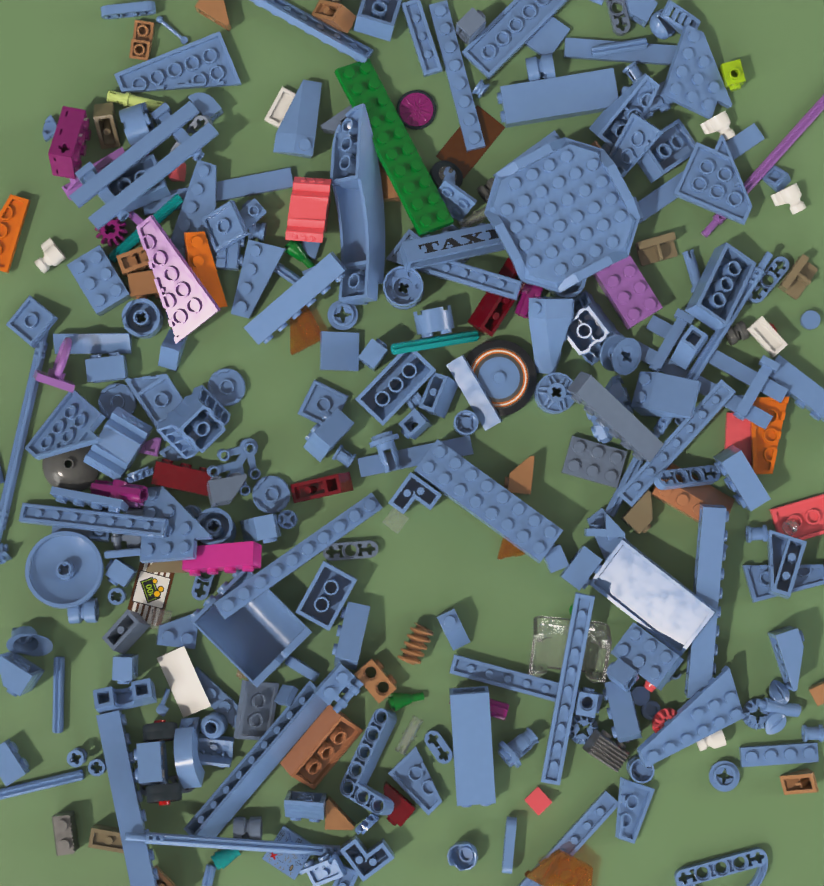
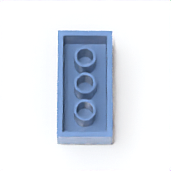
M727 242L716 247L685 311L714 331L726 327L757 263Z

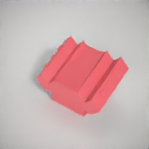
M294 177L285 240L323 242L324 234L327 230L331 203L332 179Z

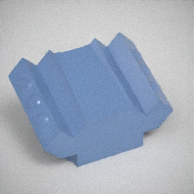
M585 290L574 299V318L567 331V340L579 356L582 355L593 366L600 360L599 354L604 341L613 334L621 333L616 330L614 323L608 319L600 305L594 301L592 295Z
M201 385L195 387L191 395L184 397V400L167 414L166 420L158 423L156 430L184 459L194 457L199 451L203 453L226 431L224 426L229 422L231 414Z
M117 406L99 434L102 441L92 445L89 452L85 455L83 462L114 480H121L136 460L142 446L147 442L146 440L153 427Z

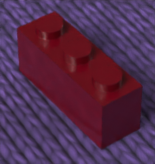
M162 458L161 462L156 461L151 484L208 496L206 485L212 477L207 474V468L191 469L192 465L181 463L180 466L173 465L172 460Z

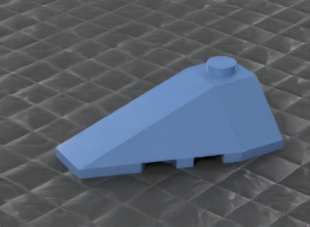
M645 73L606 108L589 129L613 148L632 113L645 119L644 116L647 109L651 107L660 85Z
M309 80L302 81L276 132L274 153L311 159L314 151L322 83Z
M544 296L529 298L528 318L536 373H555L562 354L563 343L568 336L569 325L572 324L574 318V299Z

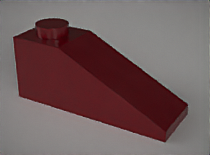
M350 472L290 484L294 503L354 491Z

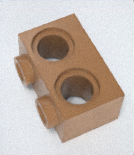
M142 246L116 256L122 274L128 277L127 274L141 272L150 268L146 250Z
M371 658L355 671L354 675L364 684V687L374 699L380 703L397 689L395 685L397 681L391 674L387 675L383 671L385 667L378 659L374 660ZM374 667L376 675L373 677L367 676L365 673L366 668ZM386 682L389 688L387 691L382 692L378 689V684Z

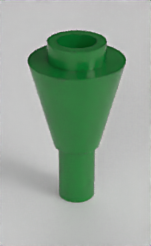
M290 240L284 246L287 249L285 253L300 262L302 261L308 269L315 266L307 257L300 241Z
M423 692L415 694L391 693V697H388L390 709L393 708L394 711L412 702L424 700Z

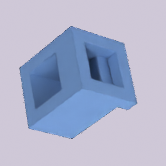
M416 408L398 423L402 428L401 433L407 439L412 438L414 440L428 427L432 426L424 414Z

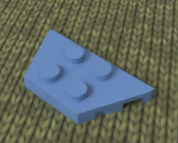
M167 374L125 379V382L156 429L158 423L166 420L167 414L184 400Z

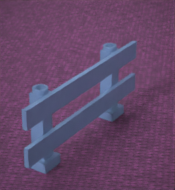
M190 101L173 114L166 102L150 113L157 127L99 173L90 161L75 172L82 186L69 197L77 207H82L96 195L105 204L88 217L97 230L101 229L114 217H117L120 221L126 220L129 216L126 210L128 206L190 157L195 161H200L205 154L201 148L218 136L219 133L208 122L191 137L182 127L200 113ZM172 135L180 145L114 196L107 186Z
M678 308L674 314L676 320L671 325L653 315L646 329L664 338V341L658 351L639 342L642 353L641 361L650 365L648 368L654 372L661 371L664 374L685 378L690 370H684L668 357L675 345H678L686 333L684 332L686 326L690 327L695 321V317ZM704 347L701 349V351L696 357H699ZM716 350L708 363L749 385L743 398L734 395L724 407L734 412L733 415L742 421L747 419L766 430L773 416L754 406L753 403L760 392L779 403L782 402L789 389L769 379L772 372L776 374L780 364L763 355L758 364L761 368L756 372ZM699 376L697 381L701 382L699 393L704 396L716 385L702 376Z

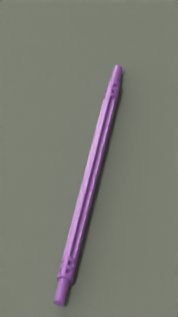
M824 94L743 183L747 194L824 110ZM715 214L712 217L713 220L701 234L707 238L727 218Z

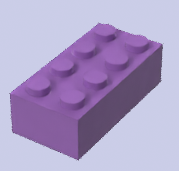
M630 254L627 258L593 275L627 330L663 308Z

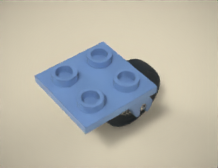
M439 161L432 166L429 174L451 216L461 222L477 200L460 188L463 182L461 170L452 162Z

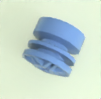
M398 266L386 274L383 281V291L387 301L393 307L400 310H408L415 307L421 301L424 294V285L420 274L415 269L405 271L404 266ZM401 285H403L404 287L408 286L407 293H404L403 291L399 292L401 290Z
M560 372L544 376L537 383L534 391V400L537 406L543 412L549 414H560L569 409L575 402L571 399L572 394L567 391L573 380ZM552 388L560 390L559 398L558 396L553 397L551 395L553 393Z

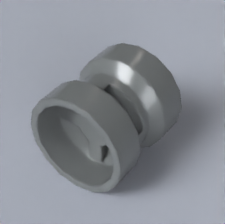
M492 177L487 180L484 186L481 185L476 189L486 203L494 182Z
M740 321L735 326L729 328L725 337L732 346L739 340L748 339L749 332L745 323Z

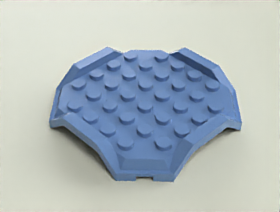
M566 137L536 149L497 172L484 211V215L495 229L509 255L519 280L523 283L539 286L556 293H561L610 265L627 258L640 220L634 198L616 164L605 150Z

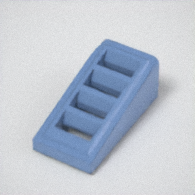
M671 0L667 1L660 15V18L679 34L682 33L685 25L688 24L698 29L701 23L699 19ZM672 9H673L674 12H673V14L671 15V17H669V15H670V13H671V11H672Z

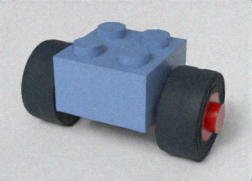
M156 720L154 723L143 725V741L147 743L136 744L137 749H134V760H137L138 768H135V779L138 780L139 784L147 786V803H159V806L171 805V802L182 800L181 784L168 783L166 744H164L167 741L174 740L175 729L178 728L175 722Z

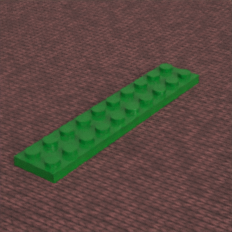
M370 59L365 63L359 61L337 68L334 73L352 108L362 103L366 106L377 156L418 235L422 236L452 225L454 220Z

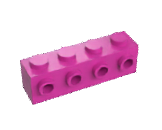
M255 541L197 546L196 559L182 560V570L188 572L190 576H201V573L216 575L219 571H224L225 573H236V570L252 572L255 568H261L262 545Z

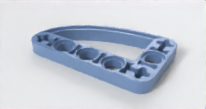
M754 847L688 865L675 871L676 886H695L698 883L758 867L754 877L747 886H760L767 872L768 857L763 849ZM756 852L762 855V857H760V861H757L756 859H751V864H749V861L746 857L747 854L750 858L755 857ZM737 857H743V866L736 867L734 860ZM718 862L725 863L726 868L723 872L716 871L715 866ZM705 867L707 869L706 876L699 877L697 875L698 868ZM693 869V875L696 879L693 880L692 876L686 877L685 882L678 879L681 877V873L684 872L685 875H690V870Z

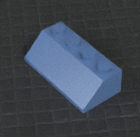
M417 351L398 354L355 400L383 426L433 375L436 369Z

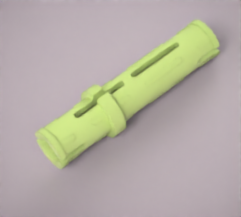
M109 90L107 94V102L117 103L126 108L146 102L148 110L154 111L164 103L134 96L129 92L122 93Z

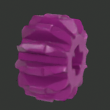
M114 217L101 229L97 230L95 227V231L100 232L96 235V238L101 239V244L103 245L107 243L109 247H112L114 242L119 246L118 240H125L122 234H128V231L123 229L127 224ZM108 229H114L115 232L111 233L108 231Z

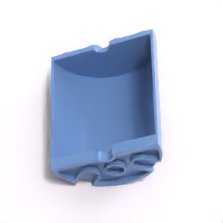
M236 570V573L232 575L234 579L230 583L225 581L218 588V595L216 597L211 595L204 602V608L202 610L198 608L190 617L192 618L191 622L257 688L312 631L270 589L224 620L214 606V603L255 575L253 572Z

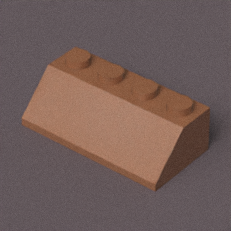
M672 463L666 470L679 469L680 467ZM676 474V479L682 483V477ZM692 475L693 479L698 481V478ZM654 484L650 491L652 496L698 523L700 504L724 505L727 508L726 511H729L730 514L735 500L711 485L660 490Z
M331 704L323 710L320 716L280 762L291 777L313 790L363 731L341 711L336 713L332 709L334 706Z

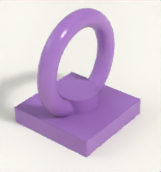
M66 337L63 340L53 369L49 368L48 373L35 369L33 377L36 381L73 393L75 384L64 379L66 373H63L72 347V339L70 337Z

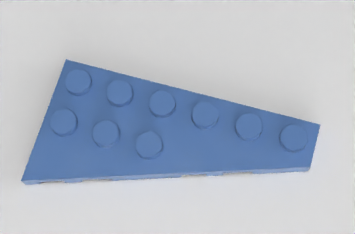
M220 31L114 74L122 93L242 85Z
M200 160L196 163L171 241L177 249L185 248L184 232L205 231L215 263L216 252L201 218L217 209V166Z
M725 665L721 669L722 672L716 678L713 677L709 680V684L702 691L694 694L676 711L677 714L671 720L668 719L663 723L664 727L657 733H653L637 748L641 763L645 768L745 718L731 670L728 666Z

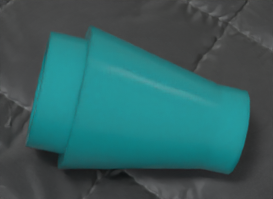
M222 849L214 852L215 854L211 858L217 870L221 868L224 869L241 854L239 850Z

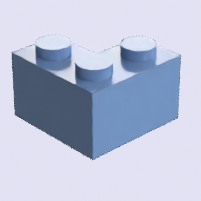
M338 408L333 413L329 411L322 418L324 422L321 425L317 423L305 438L307 442L303 447L319 462L332 451L335 445L354 425V422Z
M410 472L388 504L404 514L416 499L431 510L442 494Z
M354 835L340 847L341 853L363 882L395 857V853L384 839H381L371 848L367 849L359 837ZM347 849L358 850L359 853L356 856H352Z

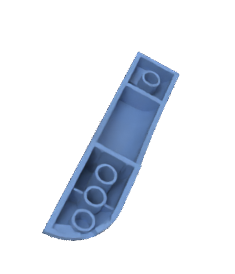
M362 103L345 114L346 119L342 124L338 125L335 131L330 171L339 221L341 262L347 268L344 272L346 276L340 280L339 302L353 305H367L368 302L377 301L378 284H383L385 268V213L378 156L372 139L373 132L366 106Z

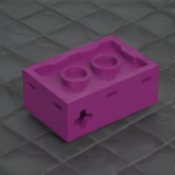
M62 107L48 152L54 176L76 179L75 172L82 168L81 159L82 156L85 157L86 142L91 139L90 120L87 118L86 110Z

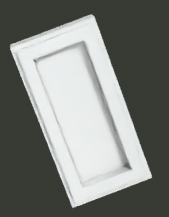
M282 86L264 120L279 128L296 93Z
M763 316L747 328L772 358L788 345Z

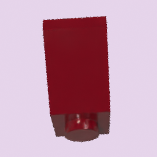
M386 781L384 783V795L394 803V810L390 815H387L386 819L392 825L396 826L398 824L401 827L415 811L416 806Z

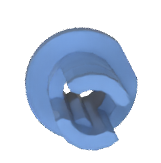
M392 431L373 436L371 438L372 442L369 443L370 448H377L381 463L385 468V473L391 472L384 451L390 449L397 470L403 468L400 464L399 453L395 444V440L399 439V435L393 434Z
M529 727L508 744L504 741L498 743L500 749L497 752L509 767L515 766L519 768L522 765L519 759L531 750L533 745L539 743L538 737Z

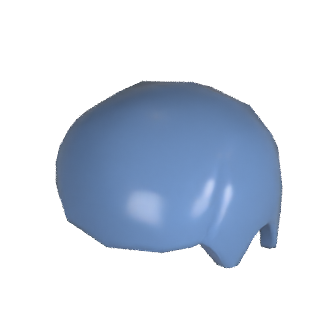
M660 9L652 14L649 25L651 32L657 38L664 40L671 37L675 33V29L660 18L663 9Z
M468 841L456 842L450 847L447 854L449 865L455 866L459 871L472 869L477 864L479 857L476 847Z

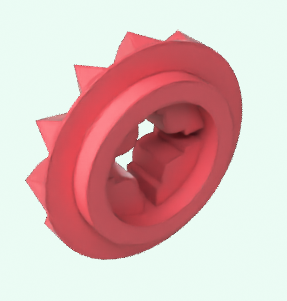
M664 708L655 714L652 720L654 733H657L665 726L663 724L665 723L664 719L671 720L677 714L676 710Z

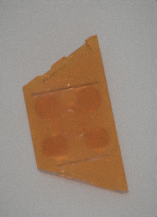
M560 849L552 853L549 858L539 862L540 865L532 871L528 870L525 872L527 878L542 886L592 885V866Z

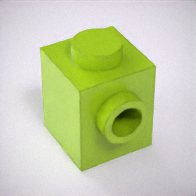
M740 59L722 63L718 68L726 90H739L746 82Z

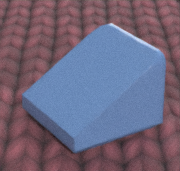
M774 165L762 180L775 192H779L789 184L791 178L789 173Z

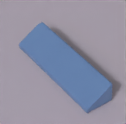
M130 333L53 334L55 354L58 353L66 337L72 339L70 354H109L114 352L132 354V335Z

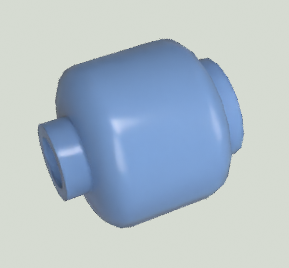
M219 712L209 713L202 719L200 724L202 734L209 739L219 738L226 732L228 727L226 717Z

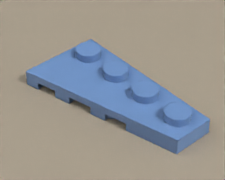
M635 113L631 114L609 153V157L616 164L623 178L663 133L662 130Z
M823 564L800 565L792 593L823 585ZM742 565L753 603L777 597L769 593L768 565Z

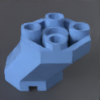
M620 375L611 377L605 389L633 414L628 391L621 385L624 383ZM586 412L588 419L593 423L591 430L594 437H597L598 441L603 444L610 442L613 436L608 433L609 429L602 427L596 422L597 418L594 415L591 416Z

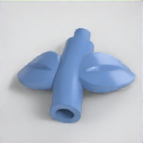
M772 680L769 686L770 698L764 697L762 700H756L757 707H761L763 711L769 712L765 722L766 734L778 733L786 725V716L798 717L801 713L800 704L788 703L790 693L787 687L780 681Z

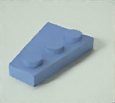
M415 746L388 774L429 815L442 803V799Z

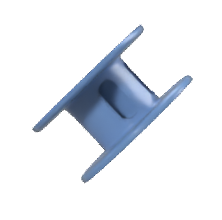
M613 334L604 341L599 355L600 362L605 369L615 371L619 375H627L637 368L642 353L639 342L634 338H626L622 334Z

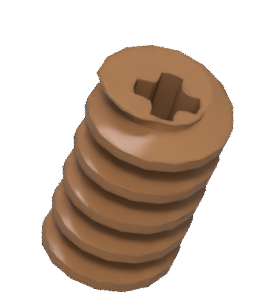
M415 623L417 627H410L414 634H407L410 642L404 641L407 649H400L404 656H397L399 659L412 665L421 664V660L418 657H424L425 655L421 650H427L428 648L424 642H431L427 635H434L432 630L418 623Z

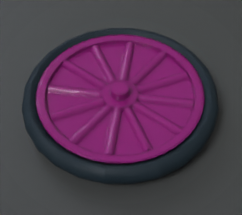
M412 90L402 95L397 103L396 111L405 127L420 130L433 122L436 116V104L428 93Z

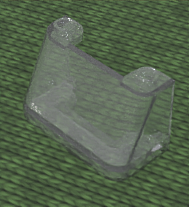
M537 616L534 618L528 675L541 677L547 673V669L561 670L570 619ZM590 621L581 672H585L586 678L593 683H605L611 651L610 627L602 622Z

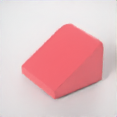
M182 163L168 175L171 181L185 182L186 163Z
M538 786L524 799L538 816L552 803V800Z

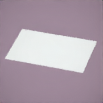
M184 646L157 658L183 718L211 706Z

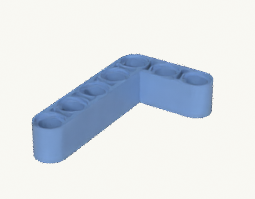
M379 708L373 713L342 779L340 792L343 796L370 812L386 816L390 815L394 810L393 801L367 785L397 721V715L394 711Z

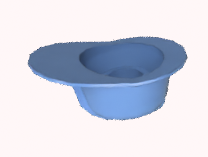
M21 626L12 629L11 638L7 641L6 647L14 653L44 656L52 651L53 643L47 637L38 635L33 627Z

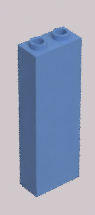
M614 68L500 86L499 93H497L498 104H502L503 111H500L501 123L505 122L506 128L600 113L619 98Z
M488 686L450 688L457 806L471 807L472 805L479 804L481 806H489L496 803Z

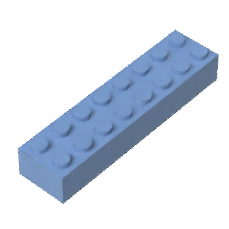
M438 439L414 470L415 474L537 563L543 560L563 532L553 522Z

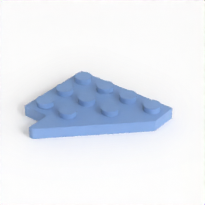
M687 24L682 30L660 96L710 119L713 116L716 104L730 108L732 103L704 32Z
M720 135L715 149L696 142L673 196L745 225L753 206L724 136Z
M76 390L73 393L68 392L26 445L25 449L34 458L41 460L100 443L102 439L94 432L106 417Z
M147 487L148 498L144 501L143 516L166 518L169 520L166 539L141 536L140 562L155 563L196 559L197 540L213 539V536L165 487Z

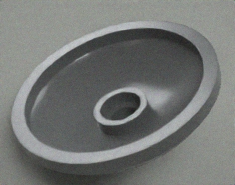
M92 445L43 459V473L50 485L80 492L89 488L99 474L97 469L83 462L85 455L89 452ZM69 460L72 462L70 468L66 467V462Z

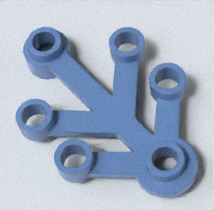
M245 438L237 447L220 449L217 452V457L221 461H227L233 455L239 454L235 461L217 466H209L207 474L210 477H216L220 473L229 471L226 477L233 473H241L243 475L245 474L243 463L247 459L249 466L248 476L254 480L258 479L261 472L257 469L254 456L258 450L257 442L252 438ZM251 445V450L247 451V446ZM226 452V456L221 458V454ZM215 468V474H211V470ZM256 470L257 474L252 476V472ZM246 481L239 490V493L243 496L249 495L251 491ZM247 487V490L242 493V488Z

